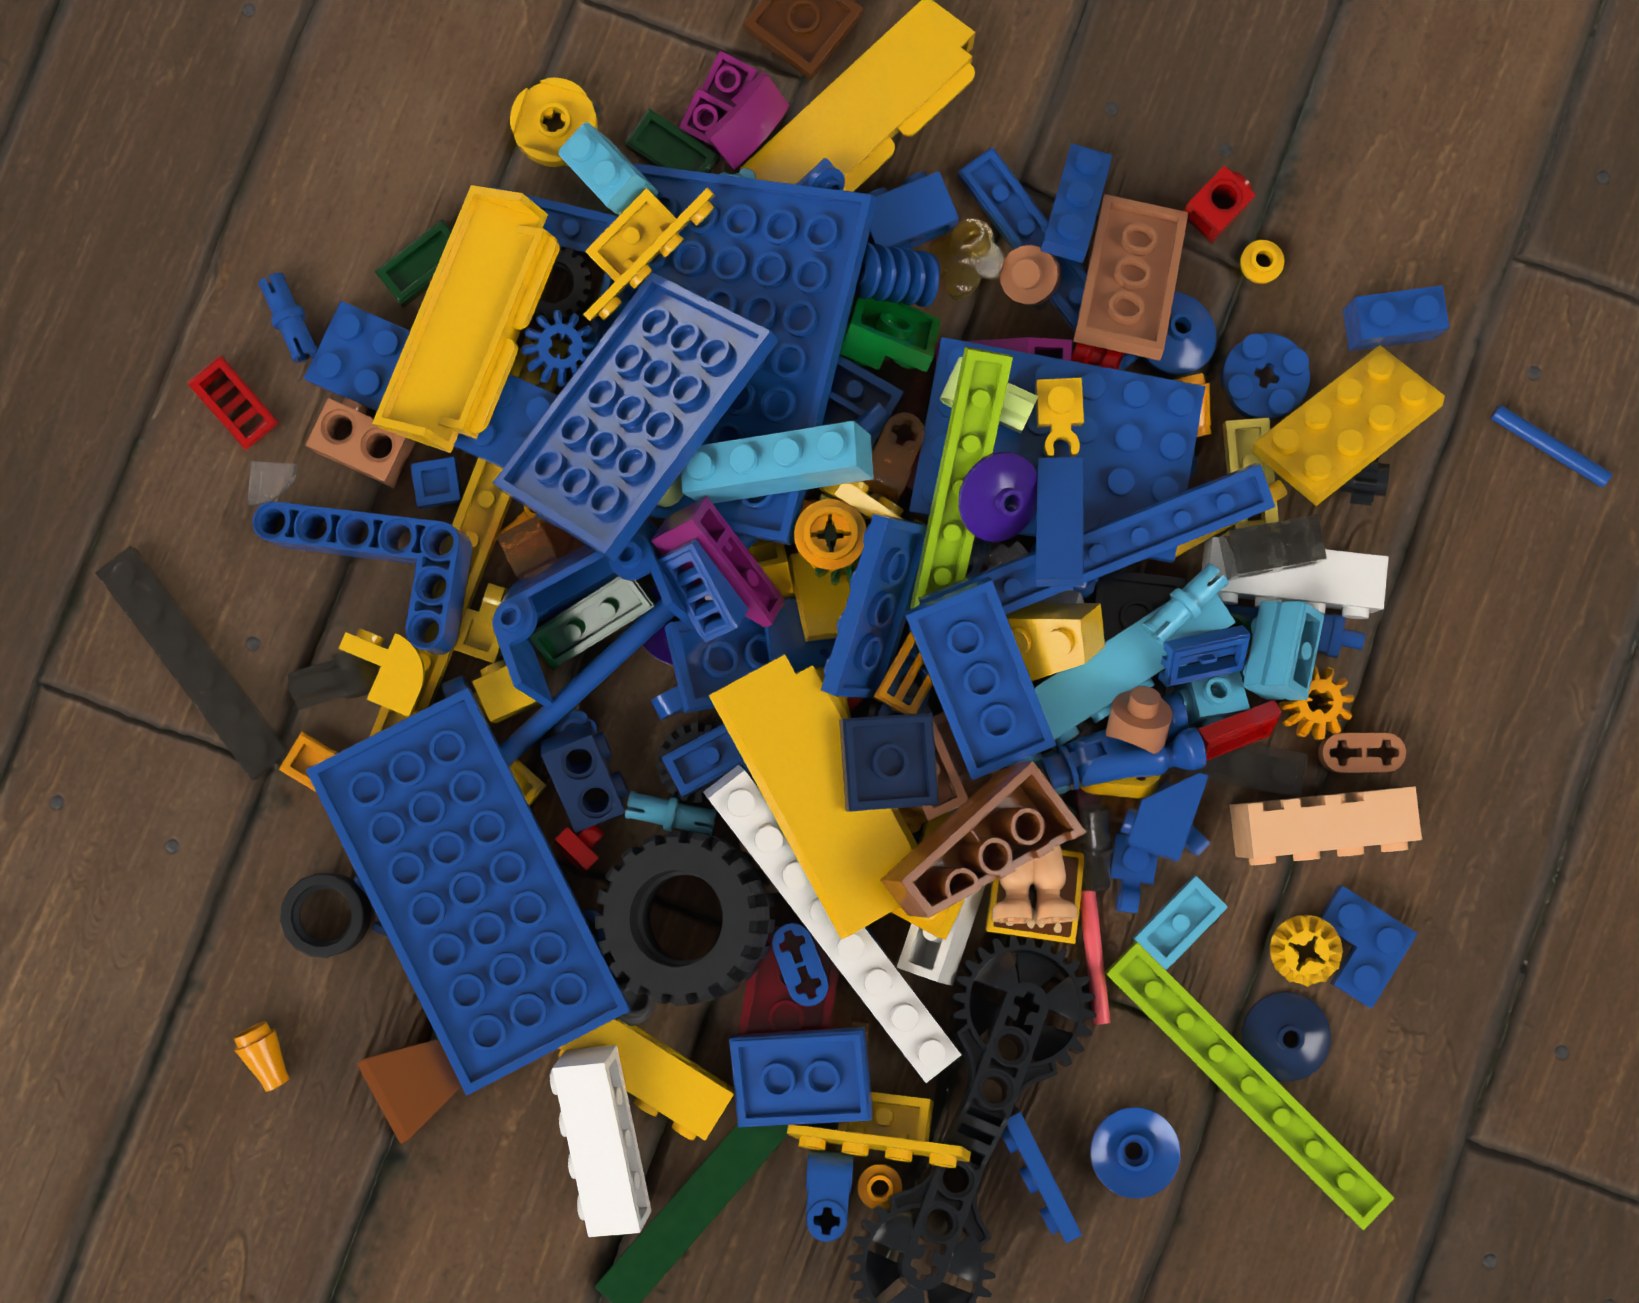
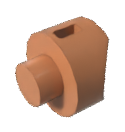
M1034 245L1020 246L1012 250L1003 260L1000 269V283L1005 294L1013 301L1025 305H1038L1050 299L1058 290L1062 281V267L1056 256L1040 251L1041 247Z
M1147 686L1134 687L1131 691L1120 693L1113 699L1105 733L1107 737L1129 742L1152 754H1156L1165 746L1173 713L1170 706L1155 689Z

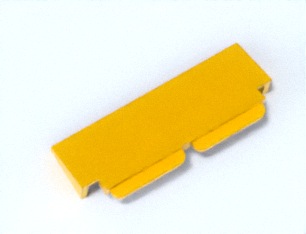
M921 0L740 167V170L743 168L751 169L755 173L757 180L797 184L823 158H827L844 175L845 186L843 191L854 192L893 156L895 144L892 138L899 131L905 136L915 135L973 81L975 76L974 67L971 65L973 56L968 52L973 48L976 32L933 0Z
M474 185L470 186L372 422L378 428L451 453L459 433L477 439L479 433L488 427L518 353L516 341L521 330L526 328L532 319L560 250L558 240L543 229L548 214L523 193Z
M784 654L710 694L709 697L840 939H844L900 907L880 879L917 847L918 844L898 808L851 812L845 810L839 719H848L849 717L837 696L821 691L825 677L821 670L815 669L812 665L796 674Z

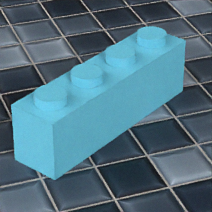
M855 421L701 445L681 472L682 493L695 501L707 496L713 504L872 480L874 476L871 435Z

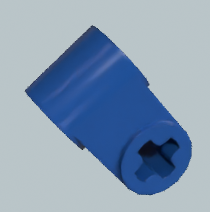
M808 1150L806 1220L809 1232L817 1240L824 1242L834 1241L846 1229L849 1194H851L853 1155ZM825 1207L831 1208L833 1216L839 1217L838 1220L830 1222V1228H822L820 1220L814 1218V1216L822 1215L823 1208Z

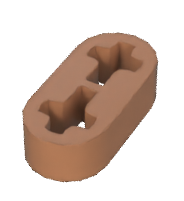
M1338 733L1324 738L1318 747L1317 754L1319 762L1330 772L1384 773L1395 771L1402 766L1406 758V748L1402 740L1391 733ZM1382 740L1385 741L1386 748L1393 749L1394 752L1393 757L1386 758L1385 765H1383L1380 757H1367V749L1381 747ZM1338 741H1341V746L1344 749H1357V757L1342 759V766L1338 765L1337 758L1330 757L1329 754L1330 749L1337 747Z

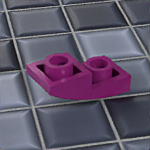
M720 50L701 90L697 88L679 128L713 146L704 133L735 107L731 99L757 78L760 71Z
M762 72L731 99L735 107L704 133L733 170L762 144L790 107L765 72Z

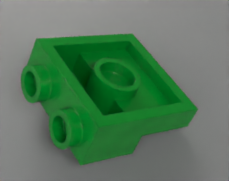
M857 296L855 301L853 300L840 354L861 367L870 366L879 370L885 356H888L904 368H917L927 372L934 358L941 319L904 305L901 302L890 303L887 299L875 301L872 297L870 299H860Z

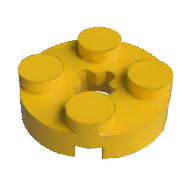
M546 78L540 80L541 84L534 85L529 90L525 88L516 97L510 113L511 129L518 148L532 161L548 167L569 166L558 155L559 149L586 122H589L598 130V120L591 100L579 85L563 78ZM554 113H560L561 121L565 123L564 127L557 129L556 132H549L548 126L543 124L544 119H552Z

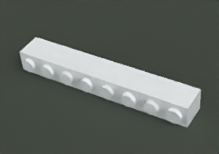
M737 765L703 792L925 1083L960 1057L961 1053L865 927L849 937L840 939L760 789L740 765Z

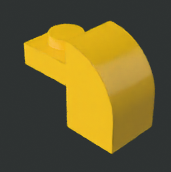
M359 628L356 636L345 632L338 649L381 666L367 700L410 717L420 697L425 681L424 663L418 650L406 638L396 633L389 648L386 649L381 647L384 638L361 628Z

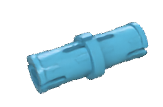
M1211 563L1205 565V568L1183 589L1176 588L1170 593L1171 600L1148 621L1142 624L1148 633L1151 631L1155 632L1151 637L1156 642L1163 645L1189 618L1195 620L1201 614L1200 608L1223 587L1229 584L1224 574L1213 578L1220 572L1217 567Z
M632 790L627 802L628 809L625 811V818L663 825V830L672 832L673 828L690 832L706 833L712 836L715 825L714 820L717 815L716 809L681 803L678 797L670 796L668 800L636 793V791Z

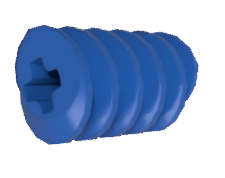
M867 242L855 292L860 299H870L872 297L875 301L887 299L890 303H899L901 301L904 305L916 304L919 307H928L934 301L939 287V261L935 255L927 251L900 249L895 246L886 247L882 244L871 245Z

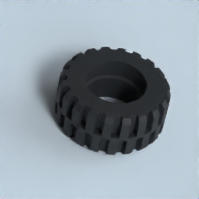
M675 831L668 832L666 835H653L643 839V845L640 847H630L621 855L624 860L621 865H612L605 876L611 881L608 889L599 890L597 903L604 904L603 915L595 916V929L604 930L605 940L598 942L602 955H611L614 963L609 968L617 978L625 977L629 981L627 984L628 989L637 995H649V999L652 1002L659 1004L675 1003V1006H687L728 995L737 990L741 982L750 980L757 972L756 964L759 959L766 958L771 947L766 941L768 934L774 933L775 919H770L769 907H773L775 904L772 893H766L763 883L767 879L761 869L753 867L751 864L753 858L749 854L732 846V842L722 837H714L706 833ZM680 875H693L708 882L719 898L723 914L721 933L713 949L703 957L690 961L678 960L669 956L657 943L650 921L651 906L658 890L667 880Z

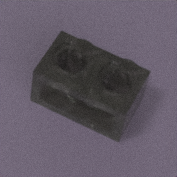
M1318 514L1229 530L1219 537L1228 581L1314 566L1327 559Z

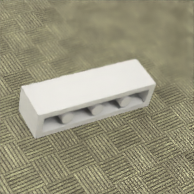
M1211 537L1204 542L1202 570L1205 568V565L1211 563L1220 570L1213 578L1216 576L1220 577L1223 574L1227 578L1229 584L1217 593L1224 604H1238V598L1255 600V607L1259 608L1261 601H1279L1281 603L1283 601H1303L1322 614H1325V608L1342 610V617L1369 619V613L1384 609L1389 556Z
M959 807L951 810L949 812L948 817H950ZM985 885L980 888V891L965 898L946 940L935 937L911 923L897 968L952 986Z
M617 1045L565 1050L551 1070L550 1085L553 1094L558 1095L561 1108L559 1127L562 1136L567 1137L570 1149L568 1168L571 1178L576 1179L579 1191L577 1199L578 1215L581 1220H585L588 1237L640 1233L652 1210Z

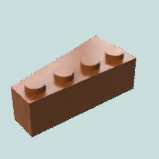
M1033 761L1016 762L1002 768L882 877L880 881L907 915L930 918L980 891V888L996 879L1006 877L1015 872V869L1034 858H1040L1055 850L1054 847L1067 840H1074L1085 834L1086 831Z

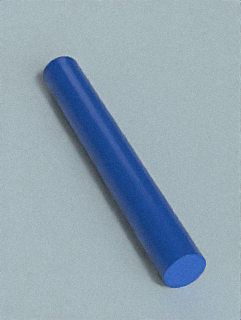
M1501 404L1492 413L1491 420L1601 488L1610 480L1612 476L1610 471Z

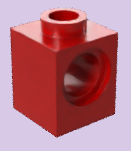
M1224 165L1188 202L1183 211L1189 212L1187 221L1207 240L1213 243L1244 212L1256 194L1251 191V184L1241 173L1237 171L1231 172ZM1220 194L1225 196L1229 200L1231 208L1220 209L1216 207L1212 201V195Z

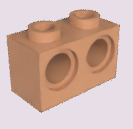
M346 397L342 404L328 398L307 440L306 446L321 456L394 489L416 442L380 429L372 424L374 419L366 415L369 410L367 407ZM344 421H351L353 429L350 436L344 440H336L334 436L336 427ZM390 439L392 441V450L389 455L381 459L375 458L373 454L375 445L380 440Z

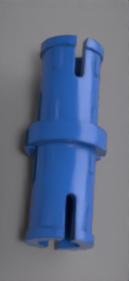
M280 272L268 275L271 283H268L266 278H262L258 282V286L262 290L273 314L270 319L276 330H280L291 354L292 361L300 363L308 360L306 353H309L310 357L313 358L318 348L315 346L304 322L306 314L303 307L296 305L285 281L284 274Z

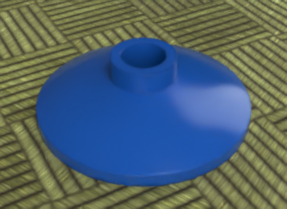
M1174 292L1165 348L1161 360L1142 358L1156 370L1169 375H1187L1199 370L1211 358L1216 346V328L1210 313L1193 297ZM1175 322L1185 329V334L1176 330Z
M1126 1107L1111 1113L1098 1125L1090 1146L1091 1163L1100 1181L1115 1194L1126 1198H1146L1162 1191L1174 1178L1180 1163V1144L1174 1129L1161 1115L1142 1107ZM1131 1142H1137L1140 1145V1153L1134 1158L1127 1157L1125 1154V1148Z

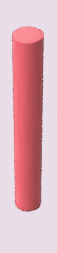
M1096 890L1081 891L1080 914L1087 975L1090 978L1088 981L1089 993L1095 994V999L1090 1001L1091 1010L1096 1013L1093 1024L1111 1023Z

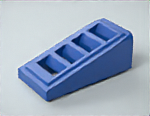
M696 539L661 555L658 561L693 626L704 642L724 635L740 625L748 611V607ZM692 560L695 567L684 571L681 565ZM701 577L703 583L695 586L692 581ZM710 594L712 599L707 601L704 596Z

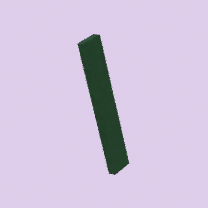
M737 1122L599 1279L595 1288L611 1303H641L788 1135V1125L738 1127Z

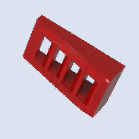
M221 355L187 382L189 387L246 451L280 424ZM225 373L229 380L210 395L205 388ZM236 386L241 393L221 408L217 401ZM248 400L253 406L236 420L232 421L228 414ZM257 413H260L264 420L244 435L239 428Z

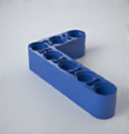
M275 501L266 502L255 511L252 518V526L255 533L260 538L283 548L416 564L406 621L407 639L414 647L434 655H444L456 645L472 556V543L464 532L442 521ZM284 516V528L275 534V523ZM326 521L327 529L325 534L321 538L316 539L315 531L317 526ZM368 526L369 534L367 539L358 545L356 536L359 530ZM410 531V543L407 547L399 550V537L404 532ZM453 536L454 544L452 549L448 553L441 555L439 550L441 542L444 538ZM445 579V593L441 597L434 599L432 595L434 585L437 581ZM437 622L439 625L438 636L434 641L427 643L425 632L431 624Z

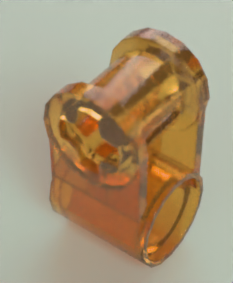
M903 412L892 416L888 420L875 449H872L874 479L862 481L869 486L868 490L897 503L914 467L912 464L924 437L923 424L915 415ZM904 423L910 426L909 434L915 438L914 442L907 440L901 446L895 443L897 435L891 432L892 427L899 429Z

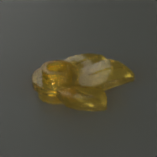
M974 218L961 221L954 228L952 237L936 242L928 252L937 257L940 264V275H945L946 288L953 300H959L972 294L979 286L981 278L998 279L1005 262L1002 249L994 244V234L990 226Z

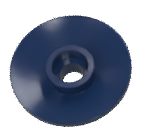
M1277 992L1265 996L1252 1006L1242 1026L1241 1038L1243 1048L1277 1081L1291 1082L1310 1076L1323 1064L1330 1049L1331 1033L1327 1018L1313 1001L1300 994ZM1293 1030L1297 1035V1041L1294 1045L1287 1047L1283 1043V1035L1285 1032Z

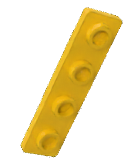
M707 187L676 218L646 188L585 251L615 282L583 315L589 321L595 320L598 316L605 321L622 304V301L617 296L629 284L636 289L653 272L648 264L659 253L666 258L680 245L684 239L679 233L689 222L692 221L698 226L713 211L715 207L710 201L716 195Z
M871 1092L873 1118L871 1121L839 1122L838 1130L801 1125H788L787 1134L799 1139V1147L824 1151L826 1143L842 1145L841 1152L857 1156H868L869 1149L885 1151V1158L902 1162H912L913 1155L928 1156L929 1164L948 1168H956L957 1160L970 1162L971 1152L962 1146L929 1142L934 1102L926 1098Z

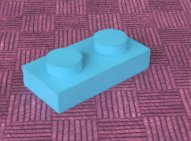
M1193 875L1148 920L1132 939L1138 942L1167 970L1228 906L1196 875Z

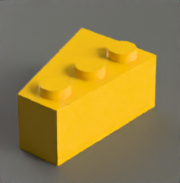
M1033 603L1006 614L1031 681L1083 665L1105 647L1101 603Z

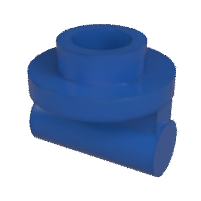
M823 158L796 185L843 191L845 178L843 173L834 167L827 158Z

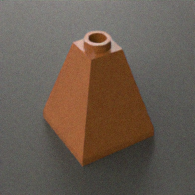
M439 1039L365 1058L356 1063L400 1144L408 1141L461 1087Z

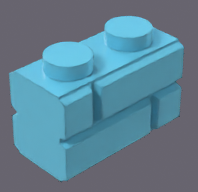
M589 122L582 124L559 149L558 155L596 196L619 216L646 188L657 197L659 191L620 152L610 139Z
M1261 601L1258 616L1251 623V637L1253 640L1249 658L1245 660L1244 669L1242 670L1243 687L1266 700H1307L1324 614L1303 601H1283V603L1279 601Z

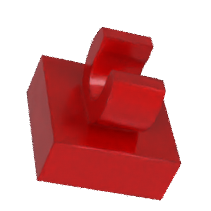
M596 825L584 829L578 836L566 827L554 839L553 847L584 877L598 862L599 857L592 849L603 839L605 834Z

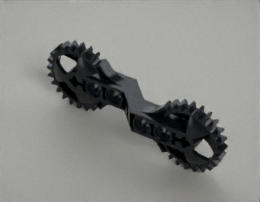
M1009 935L1006 940V948L995 938L990 942L991 955L981 947L974 952L979 965L969 960L962 965L969 977L958 976L953 982L964 991L963 993L953 994L950 997L951 1002L961 1005V1010L953 1013L950 1019L953 1021H963L964 1027L956 1032L954 1037L966 1059L968 1084L960 1106L941 1144L962 1146L971 1152L970 1162L957 1160L956 1169L963 1175V1187L957 1193L947 1190L943 1184V1174L948 1167L932 1165L929 1173L920 1183L909 1190L888 1197L890 1212H887L879 1205L873 1208L878 1221L874 1223L863 1219L860 1222L868 1234L866 1237H852V1241L861 1247L860 1254L847 1256V1260L859 1264V1271L848 1275V1280L861 1281L862 1285L852 1295L853 1299L867 1298L869 1303H878L875 1298L898 1278L907 1287L887 1303H925L923 1291L927 1292L928 1303H977V1297H991L992 1293L982 1286L983 1280L996 1278L995 1273L984 1269V1263L994 1259L995 1254L985 1253L981 1250V1247L992 1238L981 1219L977 1206V1188L985 1166L1009 1121L1017 1097L1035 1082L1057 1075L1056 1061L1063 1067L1071 1065L1072 1060L1067 1051L1075 1054L1083 1052L1084 1047L1077 1040V1037L1088 1038L1093 1033L1088 1027L1083 1025V1021L1092 1020L1096 1017V1013L1084 1009V1004L1095 999V994L1082 993L1081 989L1090 978L1089 976L1076 978L1074 972L1080 965L1079 960L1068 965L1063 962L1067 952L1065 947L1053 954L1050 952V940H1045L1038 948L1035 947L1034 938L1025 937L1023 944L1019 945L1017 937ZM1016 953L1017 971L1012 954ZM1060 972L1065 979L1045 994L1041 986ZM977 982L1005 993L996 1004L973 993L971 989L973 983ZM1021 998L1026 999V1008L1032 1012L1023 1016L1017 1027L1009 1026L1016 1021L1020 1011V1007L1014 1003ZM1048 1010L1074 1023L1072 1031L1067 1032L1044 1024ZM987 1030L984 1041H982L979 1036ZM1000 1038H1009L1015 1043L1017 1047L1015 1060H1005L998 1053L997 1045ZM985 1080H994L1001 1087L1002 1097L999 1103H990L982 1095L981 1089ZM910 1209H915L913 1218L911 1217ZM933 1210H939L944 1213L948 1221L947 1230L940 1237L933 1235L927 1228V1217ZM963 1230L966 1236L958 1243ZM920 1238L926 1243L940 1245L941 1248L940 1251L936 1249L929 1250L925 1264L931 1267V1273L921 1275L917 1279V1269L911 1266V1262L913 1259H921L927 1247L926 1245H918ZM871 1241L899 1251L897 1262L868 1250ZM949 1272L974 1283L971 1292L942 1282L946 1273Z

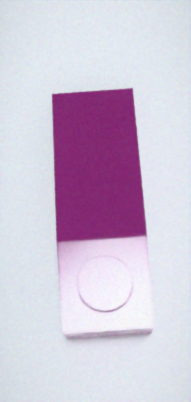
M706 496L668 516L651 540L657 547L660 556L696 539L748 607L745 616L765 628L772 625L786 600L709 498ZM692 560L681 565L684 571L695 567ZM701 577L692 581L695 586L703 583Z

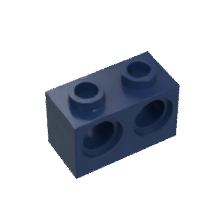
M589 721L541 740V756L575 833L625 813L623 797L628 796L629 792L620 770L612 773L607 758L613 755L604 732L596 734ZM578 748L585 749L590 753L589 758L583 762H573L567 758L570 751ZM591 788H601L607 792L602 799L597 801L584 797L585 792Z

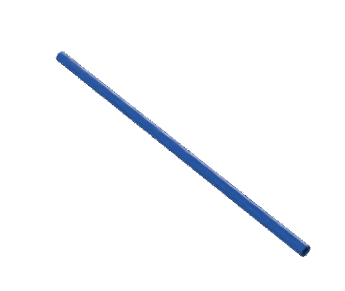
M876 402L855 422L872 437L892 417L879 402ZM815 488L806 489L804 498ZM737 535L747 550L759 540L757 538ZM662 599L552 697L554 704L548 707L542 706L500 745L509 766L675 616L664 606ZM357 875V876L354 878V881H355L356 885H357L364 893H366V891H365V889H364V887H363V885H362V883H361V881H360V879H359V877H358V875Z

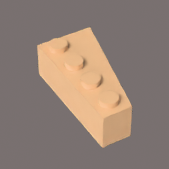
M1416 786L1230 804L1235 856L1249 858V865L1276 863V856L1293 854V861L1320 859V851L1336 849L1338 857L1364 854V846L1380 845L1381 852L1409 850L1408 841L1422 840Z

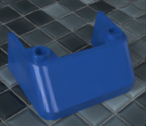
M646 519L615 562L585 544L510 586L494 613L492 625L515 688L545 707L554 704L529 637L534 632L538 623L565 609L616 575L624 580L633 581L651 573L664 606L692 630L695 629L658 561L661 556L657 547L651 541L659 529L655 524Z

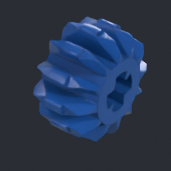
M555 310L552 317V326H550L543 315L536 318L537 326L542 333L531 328L526 329L524 335L537 344L522 346V354L527 356L537 355V358L529 362L527 369L529 372H532L543 366L545 370L540 378L542 383L546 384L550 379L551 373L554 372L557 373L558 386L564 387L567 380L566 372L569 371L573 377L579 369L576 364L581 366L587 358L582 353H591L597 345L595 342H582V339L591 334L592 328L587 325L577 332L574 327L578 322V315L572 314L568 324L565 325L562 324L561 311ZM559 338V343L563 339L569 343L570 346L566 352L568 358L560 359V354L554 358L549 353L553 345L551 340Z

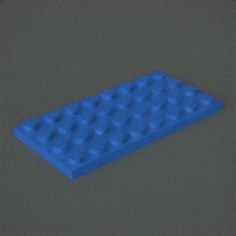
M467 687L306 769L466 1096L631 1010L470 688Z

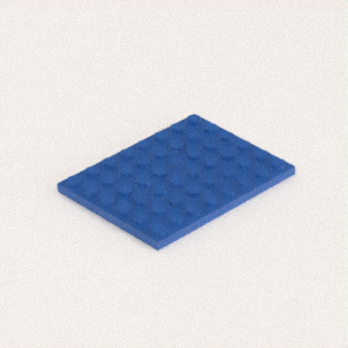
M633 163L659 191L657 198L676 218L707 187L716 195L710 201L715 207L713 211L698 226L690 221L679 233L684 239L680 245L666 258L659 253L648 264L653 273L770 330L779 340L702 445L822 426L877 205L876 198L872 194ZM606 272L604 273L598 299L615 282ZM645 280L636 289L629 284L617 296L622 301V304L605 321L600 316L592 321V332L588 336L587 342L598 344ZM806 490L713 503V505L736 535L792 545L795 525L800 516ZM683 494L679 502L672 506L662 507L656 505L648 517L665 520L668 516L696 501Z

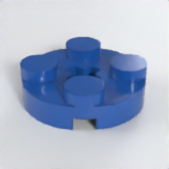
M1273 333L1251 334L1234 346L1226 356L1220 373L1222 390H1225L1231 407L1243 417L1248 419L1269 418V421L1288 414L1304 399L1310 383L1309 358L1305 351L1299 349L1295 343L1286 337ZM1264 367L1270 368L1272 375L1276 377V383L1270 382L1266 388H1262L1259 386L1260 378L1254 376L1255 369L1262 371Z

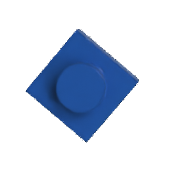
M454 457L411 464L416 504L419 509L461 503V484L457 460Z

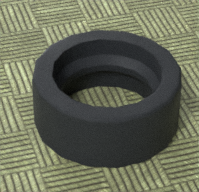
M317 873L302 878L289 889L281 904L280 923L285 938L296 950L310 957L329 958L350 951L363 939L370 925L371 907L366 893L356 885L353 879L341 873ZM323 888L334 889L342 893L349 901L352 911L351 923L347 931L339 938L331 941H319L309 936L303 929L300 920L301 906L305 899L312 892Z

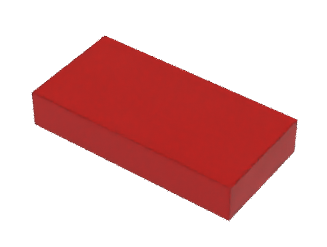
M1272 700L1199 728L1198 732L1202 737L1206 750V761L1269 737L1282 713L1276 702Z

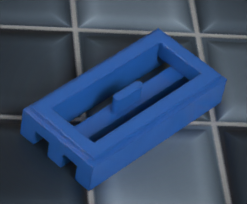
M1243 625L1165 641L1163 649L1168 655L1162 656L1161 664L1165 670L1159 672L1158 679L1166 687L1242 671L1251 633ZM1189 663H1194V664H1190V665H1185V666L1179 667L1180 665L1189 664Z

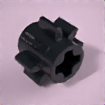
M1379 457L1342 485L1340 492L1351 493V504L1371 506L1374 501V495L1384 497L1386 495L1390 464L1378 463Z

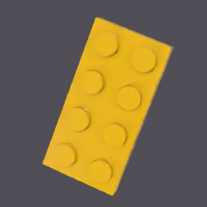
M1379 345L1256 440L1253 444V453L1317 506L1443 406L1445 395Z

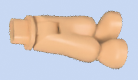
M1060 845L1054 847L1055 850L1030 860L1016 868L1015 872L999 879L1000 884L1006 891V897L993 907L992 921L1009 924L1030 923L1032 921V907L1029 900V888L1032 884L1036 888L1037 895L1036 923L1053 924L1078 920L1076 905L1060 897V890L1066 882L1065 866Z

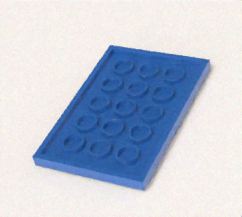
M651 272L493 481V484L507 495L615 562L779 340L770 330Z
M941 338L908 514L929 517L952 410V408L940 401V396L958 358L963 357L965 347L1012 356L1013 361L1008 383L1034 395L1035 382L1038 379L1082 378L1084 423L1082 426H1071V431L1077 435L1080 443L1079 452L1076 457H1084V531L1187 491L1205 386L950 338ZM1036 403L1021 434L1000 424L998 425L993 453L1011 452L1020 455L1033 465L1038 474V458H1046L1043 446L1050 434V427L1037 428ZM1058 440L1054 442V456L1052 458L1070 457L1069 445L1065 441ZM1010 495L1006 498L1004 506L1008 503ZM1037 510L1030 523L1018 534L1036 537ZM1177 546L1151 556L1148 559L1172 563L1175 561Z

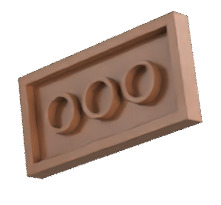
M1104 194L1073 342L1161 360L1165 348L1189 212Z

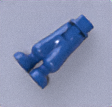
M1172 693L1162 698L1170 706L1173 714L1165 742L1167 745L1160 752L1152 754L1129 742L1107 737L1106 729L1074 740L1065 746H1059L1057 754L1040 758V765L1045 778L1054 789L1069 785L1071 790L1080 789L1079 782L1082 787L1124 778L1158 776L1164 774L1172 767L1185 770L1204 768L1206 765V750L1198 730L1194 727L1188 728V716L1182 698L1179 694Z

